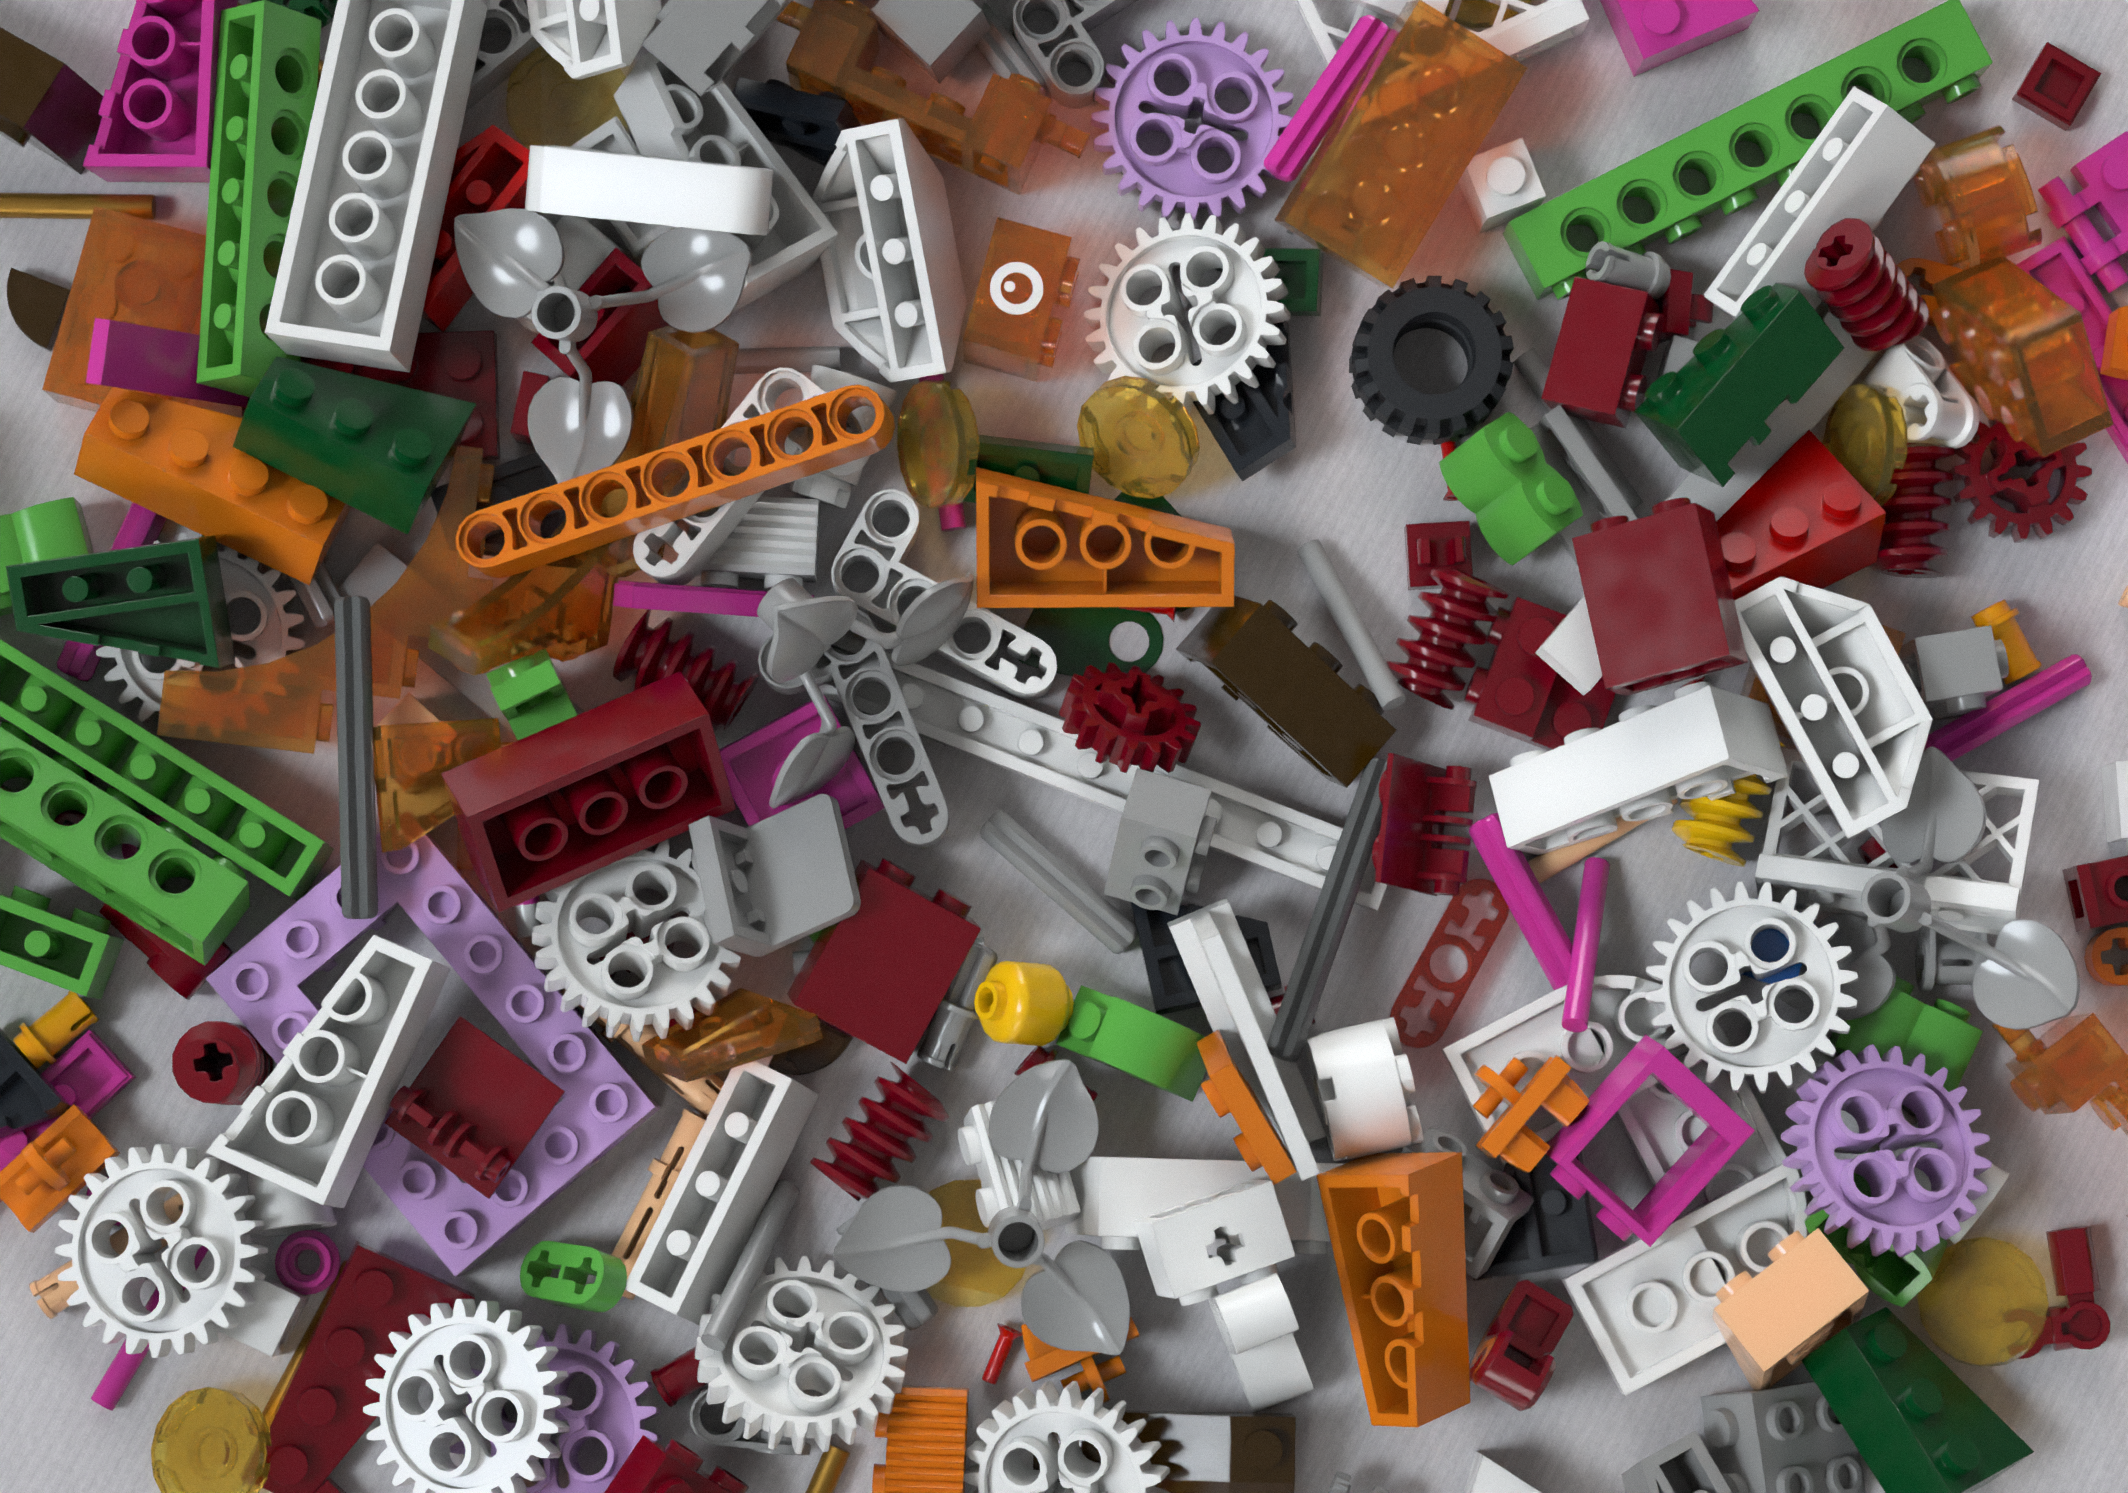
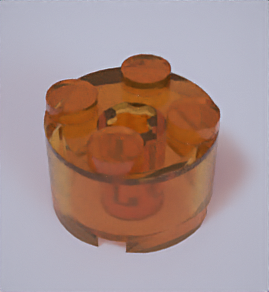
M2000 125L1933 148L1923 163H1921L1920 171L1913 177L1918 196L1924 208L1935 205L1941 221L1942 229L1935 232V240L1944 263L1950 266L1959 263L1965 271L1975 269L2042 243L2041 228L2029 232L2026 216L2038 212L2029 179L2014 145L2011 144L2002 148L1999 146L1997 141L2005 133Z

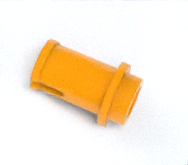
M2003 599L1972 615L1971 618L1976 628L1991 625L1994 640L2001 639L2003 641L2009 666L2008 677L2003 679L2007 685L2035 671L2042 664L2035 657L2014 617L2019 614L2017 607L2010 609L2006 600Z
M69 991L68 995L30 1026L23 1022L19 1026L22 1032L13 1038V1041L37 1069L47 1061L53 1065L57 1061L54 1055L92 1023L95 1024L99 1021V1018L77 993Z

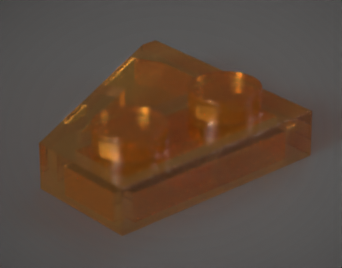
M499 718L393 724L373 727L374 776L382 853L404 849L455 815L441 773L502 748Z
M738 988L716 1001L713 1013L710 1016L700 1011L695 1013L691 1029L686 1030L678 1023L668 1029L667 1038L661 1039L657 1035L641 1045L647 1067L689 1082L814 1043L823 1038L816 1014L749 990Z

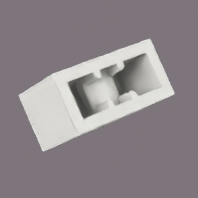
M1252 1179L1133 1221L1156 1295L1172 1299L1179 1298L1181 1306L1199 1303L1215 1297L1219 1294L1216 1284L1238 1276L1241 1284H1249L1269 1275L1279 1273L1276 1263L1295 1257L1273 1183L1269 1180ZM1215 1234H1223L1226 1244L1217 1248V1256L1208 1255L1206 1246L1215 1242Z

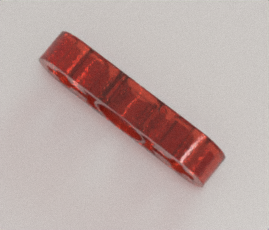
M1473 879L1467 881V884L1460 886L1459 896H1451L1388 1012L1387 1018L1394 1017L1402 1046L1411 1049L1431 1046L1443 1036L1508 917L1509 907L1495 882L1488 879ZM1483 891L1491 896L1488 907L1496 913L1492 921L1483 918L1475 925L1470 936L1482 939V943L1478 951H1476L1466 939L1457 935L1446 934L1444 930L1449 921L1458 930L1461 929L1469 915V909L1462 905L1463 898L1465 896L1475 898ZM1440 946H1454L1465 956V973L1456 982L1447 983L1440 981L1433 975L1430 969L1431 955ZM1418 977H1420L1431 989L1440 993L1451 994L1452 998L1447 1007L1438 998L1435 999L1427 1013V1018L1435 1023L1433 1030L1430 1033L1421 1030L1414 1037H1411L1405 1033L1408 1022L1400 1014L1404 1007L1415 1009L1421 1003L1426 992L1413 988Z

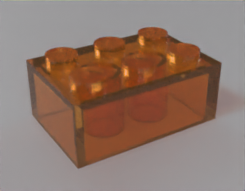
M95 206L42 390L58 403L92 412L98 411L111 387L86 383L95 318L200 335L206 235ZM131 390L184 404L189 402L188 398Z
M2001 254L1932 285L1939 307L1932 311L1933 321L1943 341L1951 346L1955 363L1951 364L1949 369L1968 394L1980 405L1989 420L1997 419L2005 425L2015 441L2023 440L2045 457L2114 425L2081 312Z

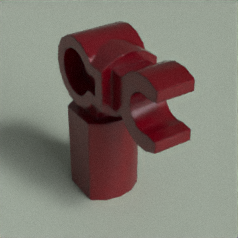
M2078 1226L2046 1232L2056 1296H2065L2066 1305L2048 1307L2047 1316L2040 1317L2023 1309H2014L2002 1315L2004 1323L2025 1322L2031 1330V1337L2025 1345L2008 1348L2009 1356L2019 1359L2030 1358L2039 1353L2042 1347L2047 1344H2053L2055 1351L2075 1348L2091 1350L2099 1347L2106 1341L2110 1333V1320L2105 1310L2095 1304L2093 1292L2099 1291L2101 1288L2090 1226Z

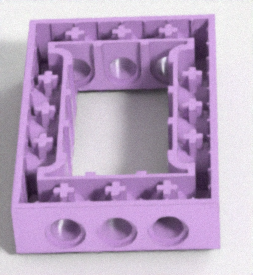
M404 811L376 835L378 913L376 917L372 919L344 918L342 914L340 865L205 979L278 1065L285 1056L282 1052L298 1032L302 1033L322 1008L317 1002L310 1001L300 987L319 971L329 972L338 965L334 960L338 955L369 929L378 931L387 923L383 918L400 905L546 1078L566 1091L562 1096L564 1100L554 1107L490 1199L468 1183H463L461 1178L386 1125L385 1121L393 1111L389 1107L363 1167L456 1277L465 1275L655 1114L660 1109V1106L591 1025L587 1028L582 1026L583 1015L576 1007L564 1013L560 1010L563 994L560 993L561 989L553 992L545 991L544 984L545 978L548 975L544 969L535 968V958L417 818Z

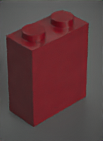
M1675 498L1652 506L1653 515L1630 521L1629 517L1624 515L1598 520L1590 525L1591 533L1572 538L1603 681L1607 690L1628 696L1748 663L1715 514L1713 511L1697 503H1691L1690 498Z
M882 858L878 867L861 859L854 872L861 899L858 912L849 918L822 929L787 995L795 1006L907 1064L980 933L981 927L972 918L968 917L972 906L960 898L938 888L934 897L912 887L916 879L914 874L885 858Z

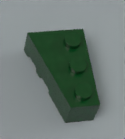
M1775 283L1773 286L1767 285L1755 291L1741 305L1740 310L1742 314L1725 329H1716L1703 337L1694 347V357L1678 372L1672 371L1662 375L1646 390L1645 397L1647 399L1634 412L1680 468L1724 487L1735 474L1728 465L1730 460L1748 440L1754 446L1761 445L1772 432L1765 423V420L1786 399L1790 404L1797 403L1845 348L1797 289Z
M276 356L249 399L233 447L308 485L322 490L324 493L408 535L457 452L476 404Z
M215 535L6 566L16 631L96 646L104 645L137 651L140 654L156 657L164 656L192 661L200 665L217 668L236 663Z
M1887 1307L1845 1327L1801 1360L1885 1493H1972L2034 1452Z

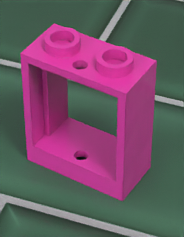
M1645 1034L1588 1098L1590 1100L1574 1121L1568 1127L1563 1126L1547 1143L1551 1147L1546 1155L1557 1164L1550 1175L1577 1200L1586 1191L1603 1206L1595 1216L1615 1235L1625 1242L1633 1233L1651 1247L1755 1130L1663 1045ZM1651 1074L1700 1119L1707 1128L1632 1210L1575 1157Z

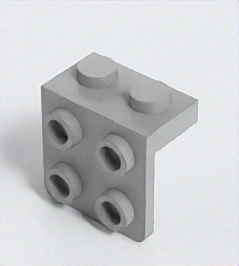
M818 794L747 828L709 815L688 825L693 846L691 861L696 874L700 878L706 906L704 922L715 945L759 958L855 915L860 908L861 899L839 803L836 798L830 795Z
M1814 1381L1765 1390L1701 1396L1704 1433L1707 1438L1709 1454L1732 1493H1866L1860 1452Z

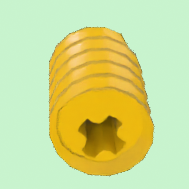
M1780 742L1781 747H1786L1782 742ZM1753 774L1733 781L1736 790L1734 794L1712 801L1708 799V796L1696 799H1681L1680 806L1682 810L1693 817L1694 820H1676L1671 829L1674 834L1686 842L1682 844L1685 848L1723 863L1745 867L1746 860L1731 848L1733 843H1753L1755 836L1744 829L1740 822L1741 819L1762 818L1763 812L1750 803L1748 799L1750 795H1770L1771 788L1757 778V774Z

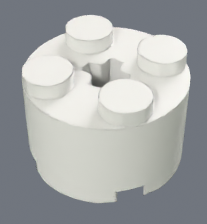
M1394 1017L1307 1037L1305 1046L1315 1097L1319 1100L1323 1116L1321 1121L1334 1162L1345 1159L1351 1160L1424 1142L1416 1106L1411 1105L1409 1093L1415 1092L1412 1071L1407 1055L1402 1054Z

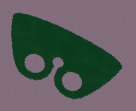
M1144 474L1133 480L1114 499L1115 501L1183 517ZM1119 607L1034 608L1023 630L1040 638L1052 648L1056 656L1057 673L1073 676L1074 674L1083 676L1086 667L1090 665L1104 673L1108 662L1115 663L1121 672L1129 673V670L1135 665L1140 667L1142 672L1147 673L1157 662L1162 652L1164 638L1160 624L1151 613L1119 609ZM1177 607L1176 612H1183L1192 607ZM1123 622H1135L1141 625L1149 637V647L1145 655L1133 662H1126L1116 658L1109 647V635L1112 629ZM1031 653L1026 661L1019 660L1023 664L1039 669L1040 657Z

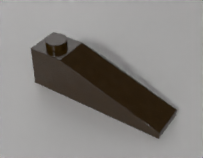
M1125 1410L1122 1420L1127 1425L1143 1418L1147 1422L1142 1432L1137 1436L1141 1443L1159 1441L1161 1447L1150 1458L1151 1465L1169 1467L1170 1473L1161 1482L1157 1483L1155 1487L1170 1493H1294L1296 1417L1291 1413L1254 1414L1241 1412ZM1051 1432L1052 1435L1058 1440L1059 1445H1061L1059 1435L1055 1432ZM1079 1440L1082 1454L1093 1462L1101 1463L1098 1449L1087 1441ZM1033 1454V1470H1040L1037 1457Z

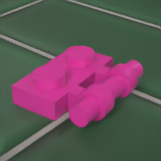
M2125 131L2070 169L2083 188L2079 193L2072 196L2059 176L2038 189V192L2051 209L2047 216L2057 230L2062 227L2065 229L2083 255L2080 262L2089 276L2096 274L2109 294L2128 282V275L2117 261L2119 257L2128 253V131ZM2094 206L2115 235V237L2107 242H2104L2085 214L2086 211Z

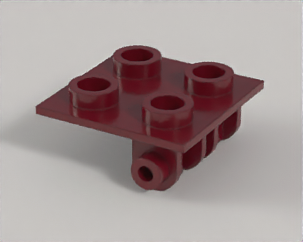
M1388 753L1387 768L1383 772L1379 783V798L1383 805L1380 834L1376 837L1372 849V860L1376 869L1375 882L1430 896H1437V894L1459 896L1460 884H1467L1469 851L1442 849V845L1471 846V839L1443 835L1444 826L1470 827L1473 825V820L1463 817L1445 816L1446 812H1474L1477 781L1471 780L1472 768L1446 766V769L1395 753Z
M459 1016L409 1088L405 1085L402 1086L394 1095L389 1104L393 1111L385 1121V1124L490 1199L566 1091L462 1016Z

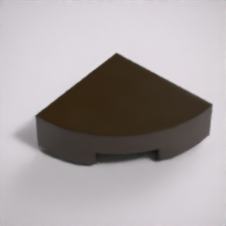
M11 268L7 281V301L11 315L20 330L30 340L51 352L74 293L67 288Z
M794 1011L768 1068L786 1075H804L819 1071L836 1061L848 1048L853 1038Z

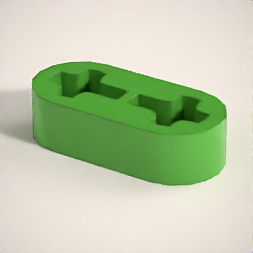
M542 1241L534 1245L526 1254L520 1271V1283L525 1294L556 1306L592 1312H606L613 1308L621 1299L627 1281L626 1266L621 1259L592 1247L554 1241ZM553 1269H560L558 1278L550 1277ZM588 1275L596 1276L594 1284H586Z

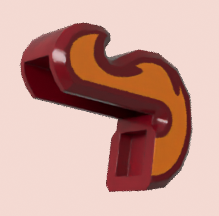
M1529 1280L1519 1281L1498 1309L1469 1363L1470 1381L1518 1411L1530 1409L1542 1395L1555 1371V1358L1550 1354L1556 1348L1574 1316L1572 1306Z

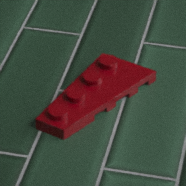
M357 1241L268 1427L245 1470L244 1480L272 1493H315L378 1417L363 1413V1407L380 1402V1393L370 1389L365 1384L368 1379L384 1378L386 1370L375 1361V1355L396 1354L397 1352L388 1335L391 1332H407L413 1335L408 1320L410 1315L425 1314L431 1319V1304L448 1303L453 1310L456 1299L474 1300V1293Z

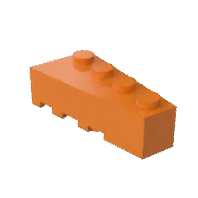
M110 388L84 433L74 475L203 536L215 535L216 542L310 586L351 509L350 505L233 447L242 421L240 417L123 388Z
M976 467L977 608L1234 607L1235 543L1230 528Z
M1462 1152L1377 1153L1357 1158L1316 1175L1371 1424L1374 1426L1418 1428L1471 1403Z

